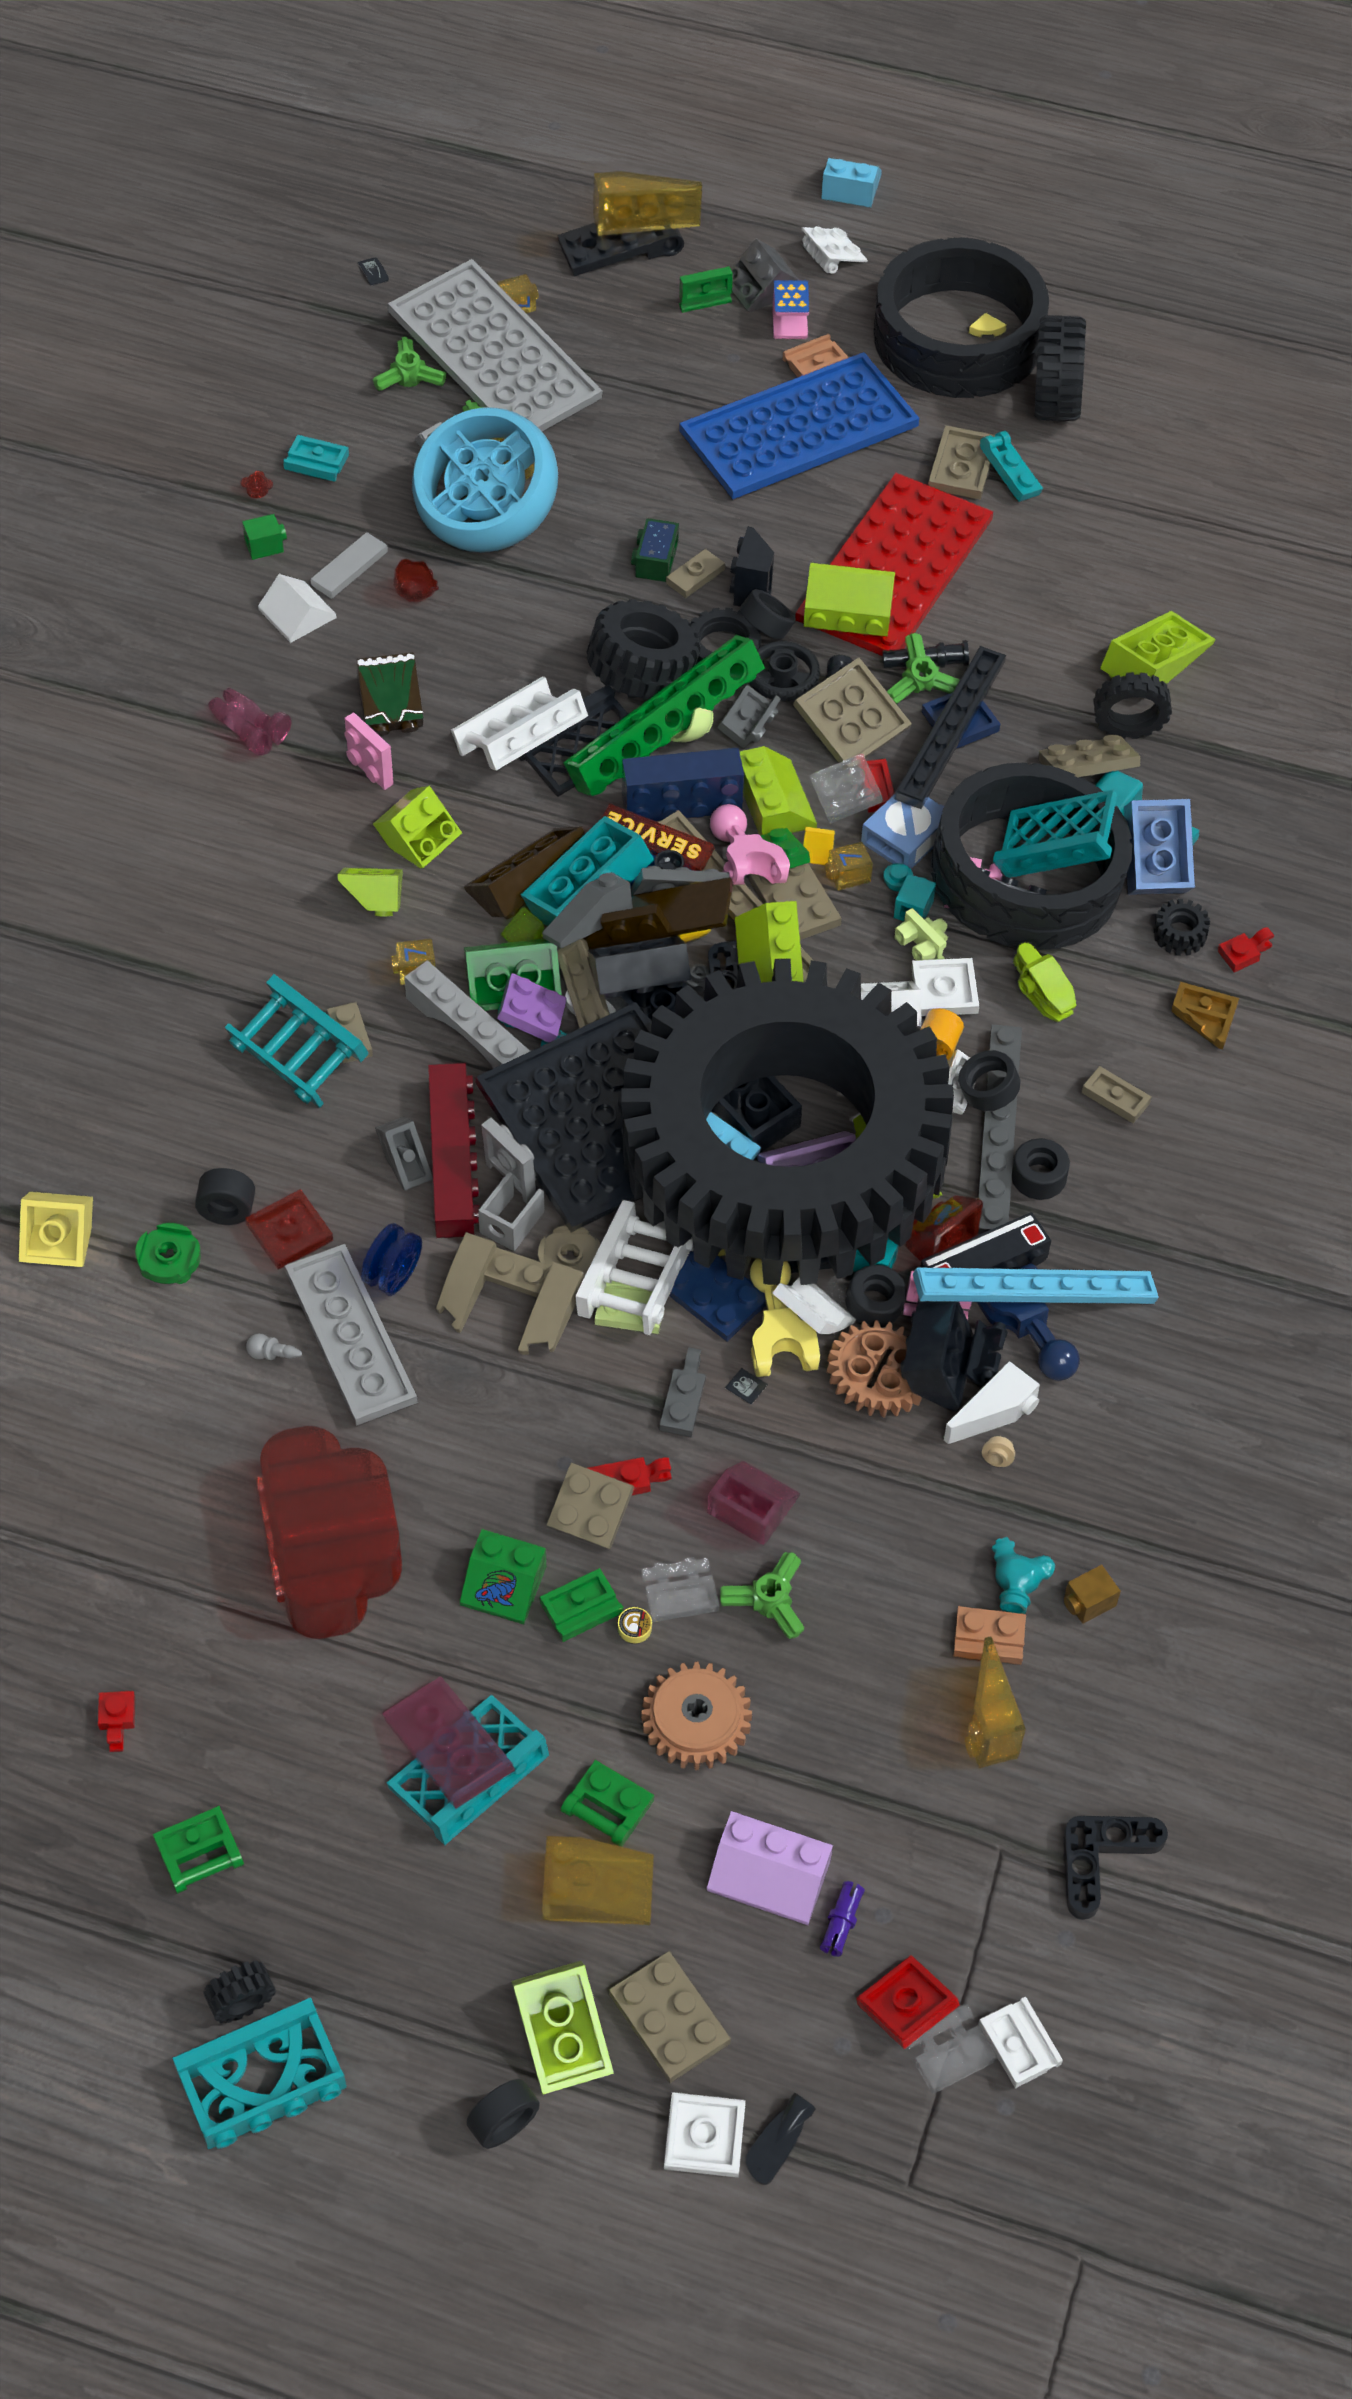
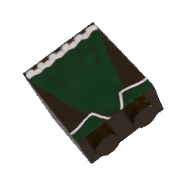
M414 652L357 659V682L364 722L379 736L387 735L390 731L401 730L404 733L415 732L419 727H423L424 718Z

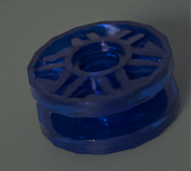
M396 1223L386 1226L375 1238L366 1254L361 1269V1280L370 1287L379 1284V1290L387 1296L395 1295L402 1289L415 1270L422 1251L421 1237L413 1232L405 1235L403 1227Z

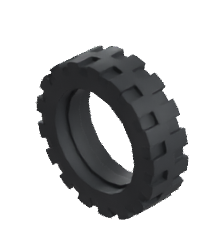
M713 608L710 612L703 611L700 613V617H694L691 621V626L696 630L701 645L696 664L713 653L701 644V640L712 632H733L741 637L752 639L756 649L761 646L760 631L748 622L740 610L736 612L733 611V608H725V610Z
M1134 672L1126 673V676L1120 677V675L1112 677V681H1105L1102 684V688L1096 690L1093 699L1095 721L1098 723L1099 729L1101 731L1105 730L1107 735H1118L1123 739H1126V737L1138 739L1142 735H1145V737L1153 734V731L1161 730L1163 724H1167L1170 720V715H1172L1170 690L1167 689V684L1164 681L1160 682L1159 677L1154 675L1150 677L1147 673L1140 672L1139 675H1134ZM1132 697L1145 698L1154 702V705L1148 710L1133 715L1120 714L1111 710L1114 704Z

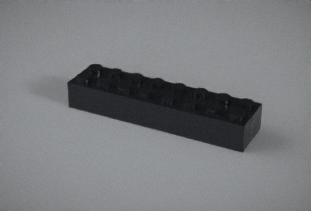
M684 982L683 986L666 988L665 984L653 986V991L636 993L635 989L623 991V996L605 999L616 1011L637 1002L650 1024H652V1015L661 1005L675 1013L676 993L686 987L687 984ZM769 1076L747 1082L733 1089L720 1099L711 1112L717 1114L724 1122L759 1145L761 1153L801 1127L802 1105L774 1076Z

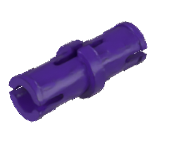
M844 1881L836 1907L831 1909L828 1915L830 1923L820 1944V1949L828 1954L832 1941H835L831 1956L839 1957L842 1955L849 1930L855 1927L857 1921L855 1913L865 1892V1889L857 1884L853 1896L850 1897L849 1894L854 1883L851 1881Z

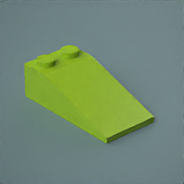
M1169 611L1111 640L1100 669L1108 673L1110 678L1120 675V677L1126 676V673L1134 672V675H1139L1141 672L1147 673L1150 677L1152 675L1157 676L1160 682L1164 681L1167 684L1212 646L1215 638L1173 611Z

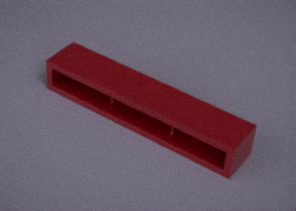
M466 1063L428 1065L436 1238L464 1237L466 1232L474 1235V1224H479V1205H473V1197H479L478 1178L471 1177V1171H477V1152H470V1145H476L475 1126H469V1119H475L474 1100L468 1101L467 1094H473V1075H466Z

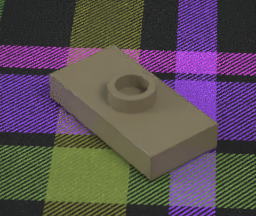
M704 549L666 577V584L687 598L725 570V563L707 549Z

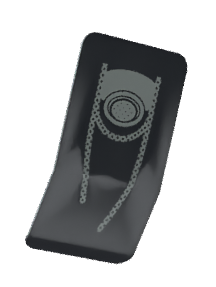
M374 257L358 262L370 285L389 281V277L378 258Z

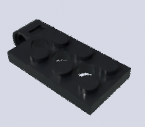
M643 207L557 235L559 244L574 276L646 252L649 260L662 255L674 256L684 247L682 235L672 219H662L650 223ZM637 230H644V231L641 232V233H636V232H635V231H637ZM613 238H620L617 241H611ZM588 246H595L593 249H586Z

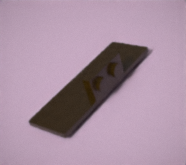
M731 877L631 895L633 908L602 914L601 925L603 929L583 939L587 941L589 949L724 927L727 924L733 881Z

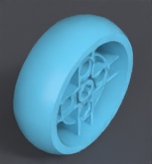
M493 407L476 408L459 413L438 426L422 445L414 464L412 476L414 502L418 514L427 528L445 543L471 552L502 550L519 543L532 534L548 515L558 486V466L555 453L544 433L526 417L506 409ZM492 438H506L502 442L492 440ZM535 462L531 483L523 495L526 482L525 469ZM446 468L444 477L445 490L436 497L438 482ZM468 495L465 499L460 500L463 496ZM505 495L503 499L498 500L499 497ZM469 517L474 520H481L482 522L469 523L464 521Z

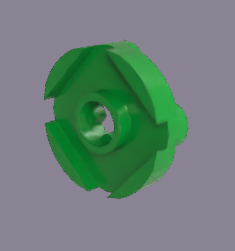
M176 1223L157 1225V1229L149 1234L146 1231L139 1238L135 1249L141 1275L146 1279L161 1284L186 1283L199 1266L201 1260L200 1244L192 1235V1231ZM168 1249H173L175 1254L170 1258H164L160 1255L161 1253H166Z

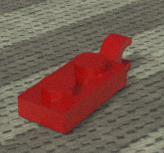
M644 1457L587 1468L633 1485L635 1488L632 1495L651 1492L650 1483L664 1482L672 1479L670 1473L671 1465L668 1457L656 1459L649 1465L645 1464Z

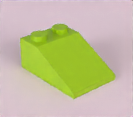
M582 1960L511 1981L543 2095L614 2074L587 1972Z

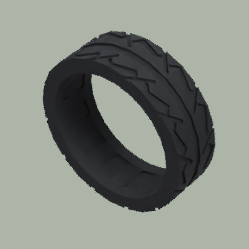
M967 237L947 238L948 240L941 238L926 241L909 248L907 252L903 251L888 264L883 271L884 276L880 277L877 288L873 331L876 350L884 365L893 374H896L899 379L914 388L951 398H974V396L983 397L997 394L1013 387L1015 383H1020L1031 374L1037 365L1039 322L1041 317L1048 315L1049 296L1042 276L1029 261H1025L1024 257L1004 246ZM939 291H966L988 296L1004 304L1015 313L1023 325L1012 334L1000 340L973 345L952 344L932 339L918 332L903 319L899 311L909 302L923 295Z
M1005 763L986 768L984 771L981 770L964 779L952 791L942 810L930 866L933 868L931 875L933 882L936 883L935 890L943 904L949 907L948 910L963 925L979 935H986V938L1017 948L1021 943L1025 942L1031 944L1037 950L1058 949L1076 944L1079 940L1083 941L1097 933L1110 919L1116 907L1132 860V843L1129 840L1132 837L1128 823L1119 808L1115 806L1107 842L1112 848L1111 857L1095 861L1101 877L1093 884L1081 890L1061 895L1025 893L1007 887L990 878L975 865L966 853L960 837L970 828L982 822L998 818H1009L1011 810L1103 791L1084 778L1076 777L1074 773L1054 766L1036 763L1030 765L1028 763ZM1105 802L1099 803L1092 811L1096 814L1105 806ZM1082 807L1074 808L1066 816L1071 819ZM1056 812L1049 813L1041 821L1046 823ZM1088 814L1076 826L1081 828L1092 816ZM1062 819L1056 827L1061 828L1066 821ZM1098 823L1089 833L1099 832L1101 824ZM1073 828L1068 833L1073 836L1077 831Z

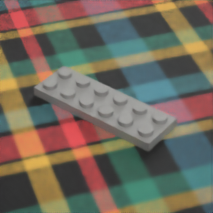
M342 1244L285 1265L286 1274L356 1426L418 1403L417 1395L346 1245Z

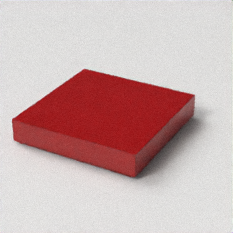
M912 1955L856 1997L858 2006L903 2049H906L960 2006L958 1998Z

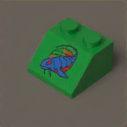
M481 1529L470 1557L460 1605L525 1624L547 1567L546 1548Z

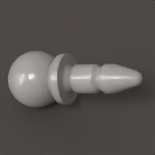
M260 1333L252 1335L246 1343L247 1353L254 1359L266 1358L267 1360H273L276 1356L291 1359L302 1356V1352L294 1346L280 1344L276 1338H269Z

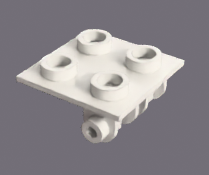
M817 226L814 228L802 227L801 229L806 234L802 239L803 247L826 273L834 274L838 270L837 265L839 261H868L860 252V248L847 238L846 232L842 229H823Z

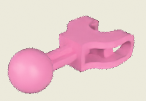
M732 804L718 807L711 815L710 829L719 840L730 842L726 852L728 862L725 863L723 872H729L733 885H745L744 876L748 874L765 877L772 884L786 883L790 862L784 850L774 843L763 840L759 834L746 835L747 818L739 807Z

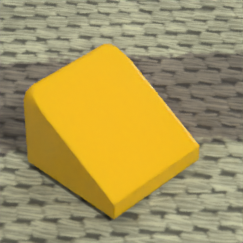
M813 827L805 828L803 846L809 851L810 863L826 866L831 864L835 836L834 830Z

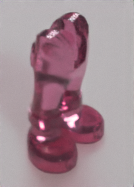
M229 687L223 691L226 703L218 697H215L208 703V707L213 715L246 742L248 749L258 756L269 753L272 748V742L276 745L281 744L291 728L292 721L288 714L276 712L270 717L251 699Z

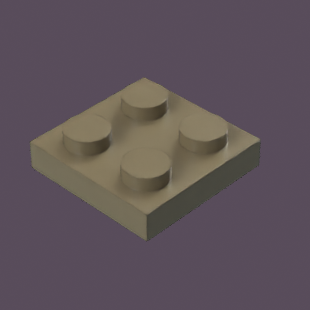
M570 1463L547 1526L611 1550L635 1487Z

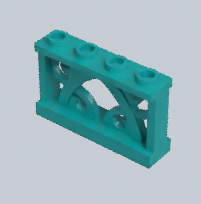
M311 1997L173 2058L176 2071L208 2149L213 2147L218 2149L225 2148L233 2144L238 2136L249 2131L252 2133L261 2132L270 2127L272 2121L285 2115L286 2117L297 2116L307 2109V2105L318 2100L322 2102L330 2101L338 2097L342 2093L341 2090L347 2087L345 2076ZM309 2027L312 2028L320 2049H303L302 2030ZM280 2040L282 2046L279 2048V2051L289 2049V2052H270L269 2045ZM256 2051L262 2058L270 2062H287L280 2080L270 2095L250 2092L235 2086L246 2071L247 2054ZM316 2058L321 2060L326 2065L324 2077L311 2083L307 2082L305 2075L311 2071L316 2072V2069L310 2064H301V2059ZM235 2061L238 2064L237 2070L227 2080L224 2079L231 2072L230 2070H224L223 2065ZM200 2075L213 2088L202 2102H200L191 2080ZM294 2084L297 2089L290 2092ZM222 2095L225 2098L220 2103L219 2113L221 2114L225 2109H231L234 2111V2115L224 2122L216 2123L209 2118L208 2112L212 2102ZM244 2106L249 2107V2108H253V2109L248 2110V2111L245 2112Z

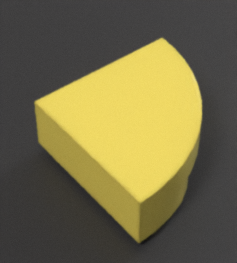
M987 313L983 314L969 328V334L977 337L992 334L995 337L1006 332V324Z

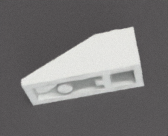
M1009 1361L946 1424L944 1441L950 1444L1016 1422L1024 1413L1029 1415L1039 1403L1037 1396L1040 1384Z

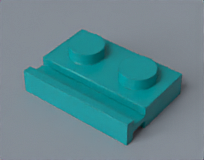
M297 435L288 452L287 459L283 461L284 469L335 482L337 474L341 472L349 456V448Z

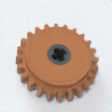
M699 1662L694 1663L693 1669H687V1666L682 1663L680 1672L676 1673L672 1668H669L667 1679L659 1675L656 1682L658 1687L649 1686L648 1695L650 1697H644L643 1708H645L642 1710V1721H645L643 1723L644 1734H650L648 1736L649 1745L658 1743L656 1751L658 1756L665 1752L668 1753V1763L671 1764L677 1758L681 1760V1768L684 1769L687 1763L690 1762L693 1763L695 1770H699L700 1763L706 1762L709 1769L713 1768V1760L718 1759L724 1764L726 1763L727 1752L736 1756L737 1745H745L746 1736L744 1734H750L751 1724L748 1722L752 1721V1711L748 1710L750 1708V1698L744 1697V1686L735 1688L737 1681L735 1676L729 1679L725 1678L726 1669L722 1668L716 1673L713 1671V1664L711 1663L707 1665L706 1669H700ZM695 1713L699 1714L698 1718H694Z

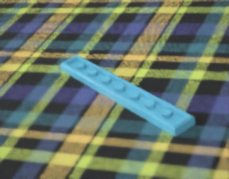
M916 1268L913 1273L920 1301L1155 1304L1159 1298L1150 1271Z

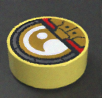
M632 1607L620 1614L618 1618V1632L622 1639L629 1643H641L650 1636L652 1619L647 1611L642 1608Z

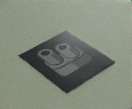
M741 1368L725 1389L752 1405L768 1384Z

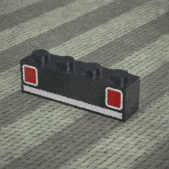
M1030 1212L922 1259L920 1268L1019 1269L1028 1264L1037 1266L1048 1258L1051 1239L1035 1215Z

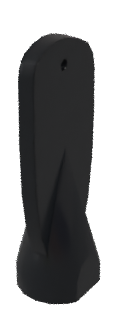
M793 2093L789 2099L787 2108L767 2125L746 2156L747 2168L752 2177L760 2184L768 2185L772 2182L795 2147L802 2132L804 2122L816 2110L810 2102L796 2093Z

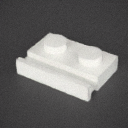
M1026 1997L979 2020L978 2025L1015 2088L1062 2064L1063 2059Z

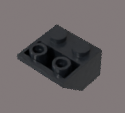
M748 526L745 536L739 537L737 554L739 556L733 557L731 564V573L735 574V576L731 580L730 593L734 594L733 605L740 607L752 590H762L771 595L773 583L774 551L753 527Z

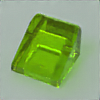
M523 907L501 934L509 943L538 940L543 938L544 925L542 921Z

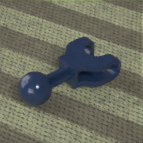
M1028 1264L1019 1269H1037L1034 1264ZM977 1302L990 1324L993 1325L994 1322L1004 1323L1005 1329L1013 1331L1018 1338L1028 1334L1031 1336L1040 1349L1038 1365L1046 1377L1062 1381L1076 1373L1080 1364L1079 1353L1072 1343L1063 1339H1056L1047 1327L1049 1309L1045 1304L1046 1302Z

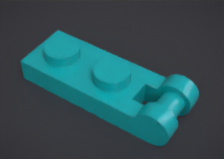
M1007 431L998 432L994 437L989 435L981 438V450L1018 502L1040 495L1043 487L1011 444V438Z

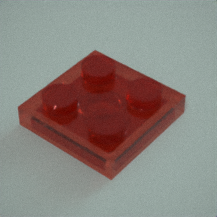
M301 1189L245 1218L246 1225L278 1270L334 1241L333 1233Z

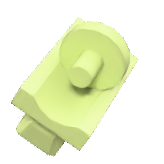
M912 908L905 913V921L895 928L894 937L904 946L911 941L917 944L912 948V955L915 960L944 959L942 953L948 936L944 933L947 929V923L942 918L932 921L928 917L924 920Z

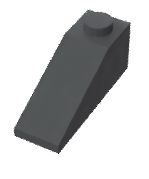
M610 872L602 874L598 879L587 883L542 932L543 938L559 948H563L603 929L601 925L602 914L633 908L630 882Z

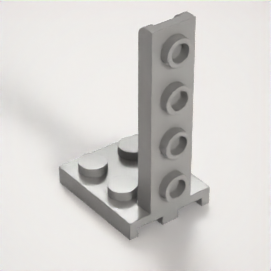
M489 1118L481 1124L486 1165L490 1169L495 1167L503 1175L502 1180L508 1172L513 1174L514 1187L522 1193L523 1201L528 1204L536 1193L535 1180L537 1179L533 1165L534 1155L526 1145H520L513 1139L512 1133L505 1125H499L492 1118Z

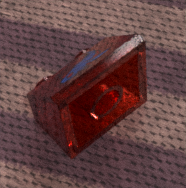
M954 1195L946 1202L941 1201L937 1203L924 1223L914 1220L911 1238L906 1241L905 1247L921 1261L977 1236L983 1202L979 1198Z

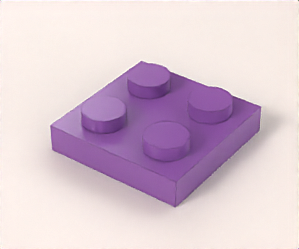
M511 973L506 983L497 1019L546 1042H551L558 1036L567 998L555 991L535 984L527 978Z

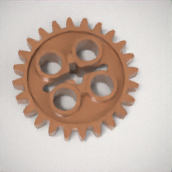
M875 1320L873 1328H870L863 1321L860 1331L851 1325L848 1334L842 1331L839 1340H834L827 1360L829 1362L827 1373L832 1374L829 1383L838 1384L835 1392L836 1395L847 1394L845 1404L855 1401L857 1402L856 1411L865 1406L868 1407L869 1416L877 1409L882 1417H885L887 1410H891L895 1416H898L901 1408L906 1412H910L912 1404L920 1405L922 1397L912 1393L907 1380H904L901 1376V1364L899 1363L905 1360L907 1352V1337L903 1335L904 1327L893 1331L891 1322H888L886 1328H881L879 1321ZM888 1349H892L893 1351L890 1353L886 1365L882 1367L874 1386L868 1388L867 1386L872 1381L874 1372L878 1370L885 1353Z

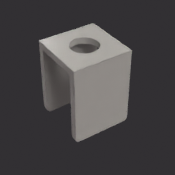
M508 1172L479 1209L480 1234L515 1251L544 1213V1191L538 1189L513 1223L500 1218V1213L514 1196L513 1174ZM492 1225L499 1227L504 1234L498 1233Z

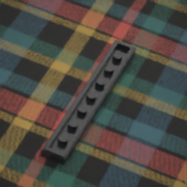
M983 646L979 647L896 790L895 800L922 809L1006 660L1005 654Z

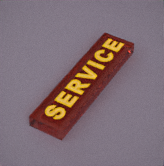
M612 804L608 805L602 818L606 816L641 835L650 853L657 856L658 853L665 850L679 852L684 858V867L694 871H703L715 849L714 845L710 842Z

